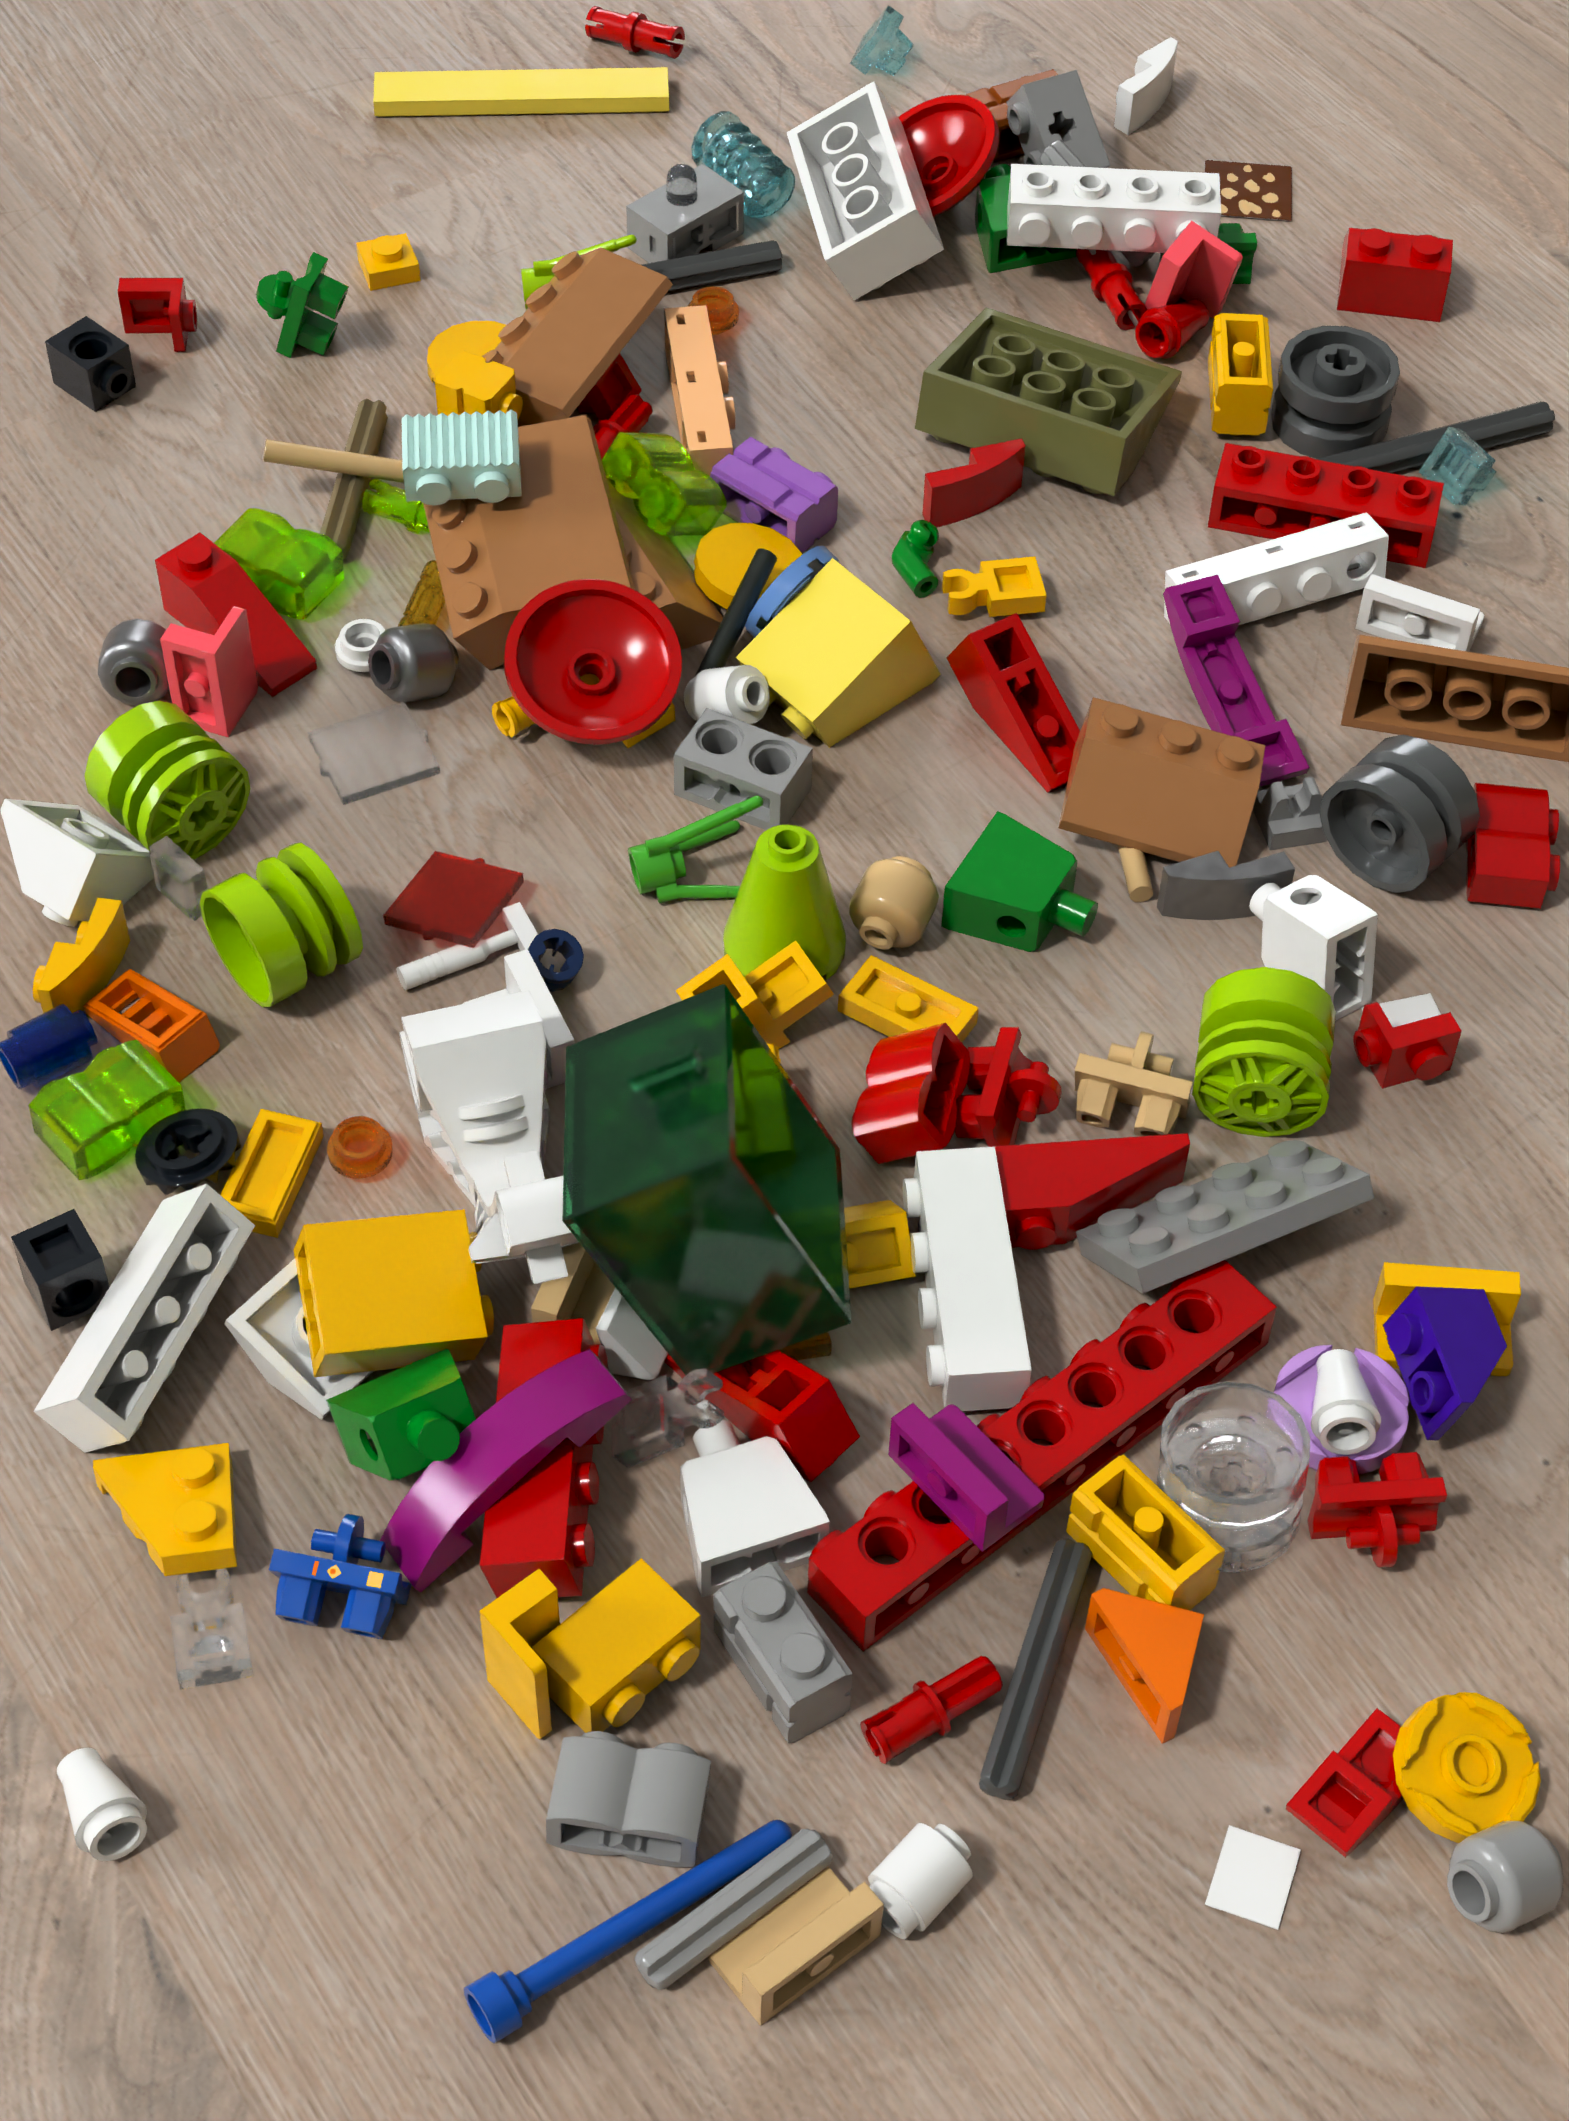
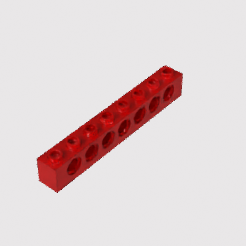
M1226 1260L1175 1280L1167 1294L1152 1305L1142 1303L1135 1307L1124 1318L1119 1329L1102 1342L1098 1339H1093L1086 1343L1075 1354L1070 1365L1052 1379L1049 1376H1043L1032 1383L1022 1395L1020 1402L1002 1416L997 1413L991 1414L977 1425L1044 1493V1503L1041 1509L982 1552L953 1521L947 1524H935L925 1519L930 1516H943L951 1520L912 1481L897 1493L890 1490L876 1498L866 1510L864 1517L845 1532L834 1530L817 1543L809 1557L807 1593L864 1652L1077 1490L1079 1486L1115 1458L1123 1455L1265 1347L1269 1341L1277 1306ZM1183 1329H1192L1199 1333H1190ZM1132 1365H1143L1152 1370H1142ZM1082 1402H1095L1103 1407H1089ZM1044 1439L1050 1441L1053 1445L1042 1446L1033 1443L1031 1440ZM878 1555H889L898 1559L899 1562L881 1564L871 1558Z

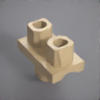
M1141 1031L1135 1048L1112 1043L1107 1060L1082 1053L1079 1054L1075 1067V1091H1077L1076 1120L1080 1123L1099 1128H1109L1117 1101L1140 1107L1134 1126L1135 1135L1172 1134L1178 1118L1186 1119L1193 1082L1170 1076L1174 1058L1151 1053L1154 1034Z

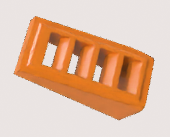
M128 969L83 1005L86 1014L152 1069L173 1083L181 1082L213 1056L220 1047L218 1038L206 1013L132 969ZM138 997L140 998L139 1001H137L134 1005H132V1006H131L129 1009H127L124 1013H122V1014L119 1013V1012H120L121 1010H123L126 1006H128L131 1002H133L136 998H138Z

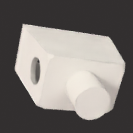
M1308 875L1282 889L1275 883H1266L1257 889L1250 900L1249 907L1251 912L1263 921L1261 958L1265 967L1293 971L1314 980L1330 995L1336 1010L1335 1021L1364 1007V1005L1370 1004L1372 1002L1378 914L1317 875Z
M726 1420L713 1421L698 1429L693 1436V1441L700 1457L688 1460L680 1466V1490L695 1577L701 1598L714 1594L724 1585L768 1562L777 1561L783 1571L808 1564L814 1547L823 1537L829 1534L830 1521L826 1512L777 1439L766 1436L740 1444L732 1424Z

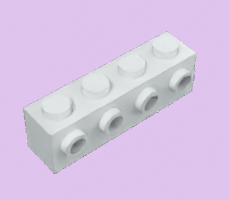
M1011 164L1007 205L1008 246L1165 253L1191 220L1218 237L1221 218L1219 173Z
M995 1147L916 1151L914 1178L903 1179V1204L907 1218H917L919 1232L911 1233L910 1237L913 1272H925L927 1288H919L918 1291L920 1325L922 1329L933 1328L935 1345H927L926 1348L929 1386H941L944 1408L951 1404L956 1405L961 1411L1012 1408L1020 1402L1022 1395L1028 1389L1032 1369Z
M208 1184L164 1199L33 1412L84 1453L115 1444L121 1445L129 1441L141 1426L144 1414L161 1385L172 1373L176 1360L194 1329L206 1315L208 1305L225 1276L234 1267L238 1254L255 1225Z

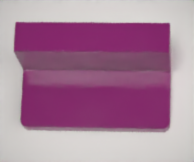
M912 1403L891 1418L888 1455L982 1552L1042 1508L1044 1493L956 1405L946 1406L929 1419Z

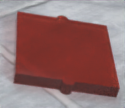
M435 851L383 915L384 923L391 927L422 934L424 940L437 938L474 948L502 912V908L506 907L523 885V873L485 864V860L482 858H477L473 861Z

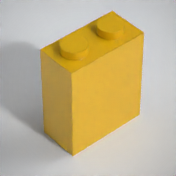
M465 1209L303 1225L293 1250L314 1377L402 1368L446 1348L450 1350L454 1362L475 1360L488 1335L493 1333L494 1314L489 1296L480 1295L476 1272H480L482 1263H471L468 1248L476 1238L477 1232L468 1231Z

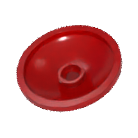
M966 95L937 97L918 104L898 117L902 122L933 217L950 210L976 189L990 169L997 152L999 128L993 114L983 102Z
M579 579L560 583L542 591L521 609L507 635L504 668L511 694L522 711L534 723L559 738L581 744L600 745L617 743L635 737L653 726L666 713L679 687L682 672V655L678 637L670 621L657 605L646 596L616 582L600 579ZM585 674H593L599 678L600 682L589 685L584 683L580 677Z

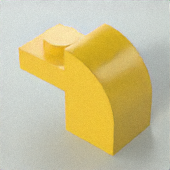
M796 940L746 976L741 973L730 956L726 954L675 990L716 1049L735 1047L737 1051H741L744 1046L772 1043L778 1049L790 1043V1040L783 1031L834 995Z

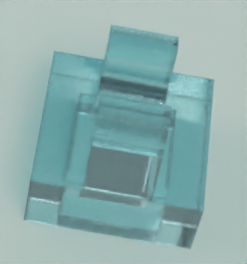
M888 5L863 35L850 64L865 75L875 66L894 76L905 64L907 59L904 57L913 47V43L899 29L904 16Z
M1448 427L1419 470V473L1427 480L1444 483L1442 494L1451 503L1466 505L1474 492L1485 490L1496 473L1492 468L1496 460L1462 429Z

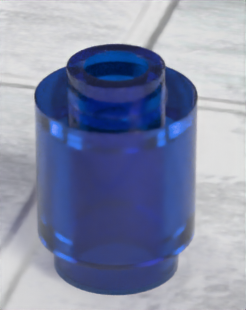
M61 1004L7 1031V1039L0 1042V1061L8 1076L19 1090L30 1084L39 1088L92 1061L93 1055L90 1047L97 1044L98 1039L90 1021L82 1010L79 1009L72 1013L66 1005Z

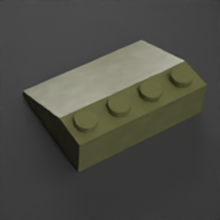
M986 307L924 370L915 429L933 435L940 442L958 443L970 448L1022 438L1026 445L1024 466L1031 468L1034 473L1044 477H1058L1079 484L1090 493L1115 496L1133 474L1180 382L1182 371Z

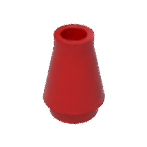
M1190 299L1183 303L1148 309L1143 313L1135 329L1137 344L1149 357L1171 358L1200 329L1208 324V310L1205 304L1198 299Z

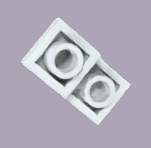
M1170 37L1138 56L1135 65V76L1119 85L1116 95L1117 105L1114 127L1126 135H1130L1149 121L1165 102L1173 81L1177 40Z

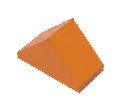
M1102 1588L1091 1594L1085 1630L1163 1744L1175 1738L1204 1614Z

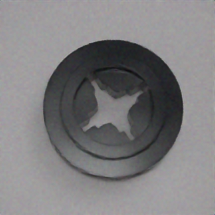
M189 1109L169 1115L154 1124L139 1141L135 1152V1162L146 1185H157L165 1195H168L180 1186L188 1191L196 1188L197 1184L204 1181L217 1185L218 1172L235 1168V1152L242 1146L236 1127L227 1116L210 1109ZM182 1146L185 1150H190L195 1154L199 1152L200 1154L192 1159L184 1155L179 1156L178 1147Z

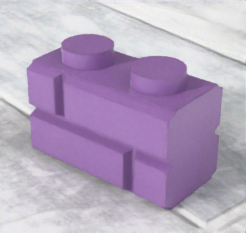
M749 437L735 448L733 455L729 453L713 466L712 472H710V506L739 523H754L776 530L789 538L800 552L803 553L814 544L815 538L819 540L835 526L838 509V487L825 474L821 472L813 473L792 461L782 449L777 447L769 448L758 440Z

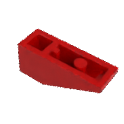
M199 532L155 559L163 608L186 628L215 635L234 606L246 609L258 686L272 697L276 696L317 669L315 658L239 563Z
M1015 613L970 633L946 658L973 709L1047 793L1067 784L1074 747L1080 729L1019 615Z
M1188 1133L993 1146L996 1150L1011 1247L1038 1250L1049 1245L1066 1244L1077 1238L1076 1231L1098 1223L1097 1220L1102 1214L1115 1209H1132L1152 1199L1161 1190L1182 1183L1190 1148Z
M711 1311L706 1312L673 1342L665 1359V1363L751 1441L766 1436L777 1439L802 1478L810 1483L860 1438L858 1431L828 1378Z

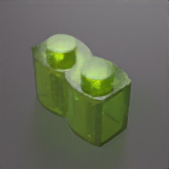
M619 432L602 458L606 478L620 494L633 499L635 508L643 522L658 534L664 536L706 535L712 530L727 507L725 496L718 484L706 473L694 469L687 450L678 440L668 434Z
M247 509L214 542V544L239 563L277 612L291 618L307 619L344 580L343 552L331 538L310 530L294 529L282 516L262 509Z
M137 1040L127 1041L115 1047L104 1049L94 1057L91 1064L83 1072L75 1073L46 1084L28 1105L34 1133L78 1180L91 1178L109 1169L120 1161L133 1147L138 1146L143 1135L154 1124L169 1115L186 1110L182 1085Z

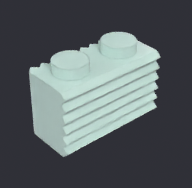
M511 409L507 413L498 410L495 414L490 411H486L484 414L475 411L470 415L464 411L461 415L452 412L447 416L441 412L437 416L431 413L425 417L419 413L414 417L408 414L403 416L402 468L406 502L421 501L424 504L435 506L455 499L478 498L487 503H496L507 497H521V465L517 412Z

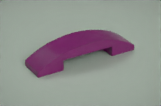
M1218 574L1165 588L1163 596L1177 650L1193 693L1211 730L1265 745L1259 787L1307 774L1310 767L1287 719L1275 720L1238 642L1235 632L1240 620Z
M590 1349L546 1369L504 1396L459 1434V1446L451 1457L443 1461H433L399 1504L380 1541L386 1543L387 1551L412 1586L419 1592H422L474 1545L464 1532L474 1521L566 1437L580 1448L624 1408L632 1398Z

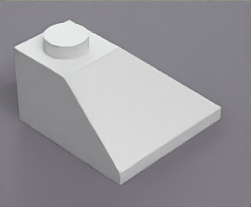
M4 799L0 809L22 893L44 905L42 913L46 917L66 926L75 927L78 921H89L97 897L122 900L124 905L159 874L166 862L159 861L138 840L79 805Z

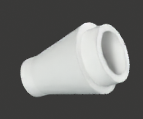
M1344 1349L1327 1351L1318 1358L1316 1363L1318 1376L1311 1418V1430L1320 1440L1322 1446L1332 1453L1342 1455L1359 1453L1369 1448L1375 1441L1376 1432L1381 1425V1416L1359 1370L1356 1355Z
M81 1748L65 1756L57 1767V1775L64 1788L77 1846L82 1851L91 1853L92 1857L99 1861H112L126 1856L136 1849L146 1836L147 1824L145 1819L147 1809L145 1804L102 1761L95 1749Z

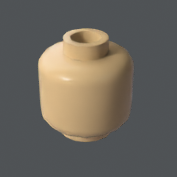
M903 856L878 860L866 869L850 900L849 915L853 924L859 930L861 938L869 945L883 950L892 947H909L922 937L937 908L939 894L932 881L930 872L918 861Z

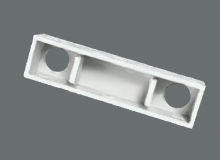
M1366 512L1165 571V588L1218 574L1240 620L1239 625L1363 589L1371 574L1385 578L1389 535ZM1164 600V618L1170 624Z

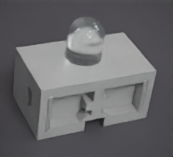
M687 164L674 165L667 173L665 185L626 206L627 235L632 234L637 238L636 243L627 248L648 263L699 254V251L705 247L714 251L744 234V192L704 164L694 169Z

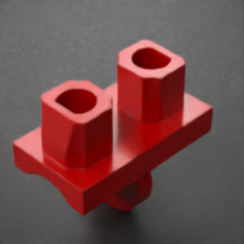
M1001 1027L995 1046L968 1047L970 1067L967 1085L969 1089L983 1090L981 1095H960L956 1099L957 1117L954 1131L957 1137L985 1139L988 1147L1014 1145L1021 1121L1033 1122L1037 1115L1050 1113L1059 1105L1062 1095L1060 1084L1048 1074L1049 1067L1047 1064L1040 1061L1032 1062L1020 1051L1019 1043L1022 1034L1019 1027Z
M1417 1452L1393 1453L1383 1458L1379 1469L1381 1481L1360 1482L1356 1462L1348 1456L1323 1458L1320 1460L1315 1475V1495L1307 1520L1311 1539L1346 1537L1348 1549L1370 1548L1373 1561L1380 1568L1394 1567L1397 1560L1398 1546L1419 1544L1420 1532L1435 1531L1438 1507L1441 1502H1445L1447 1492L1443 1477L1429 1478L1421 1457Z

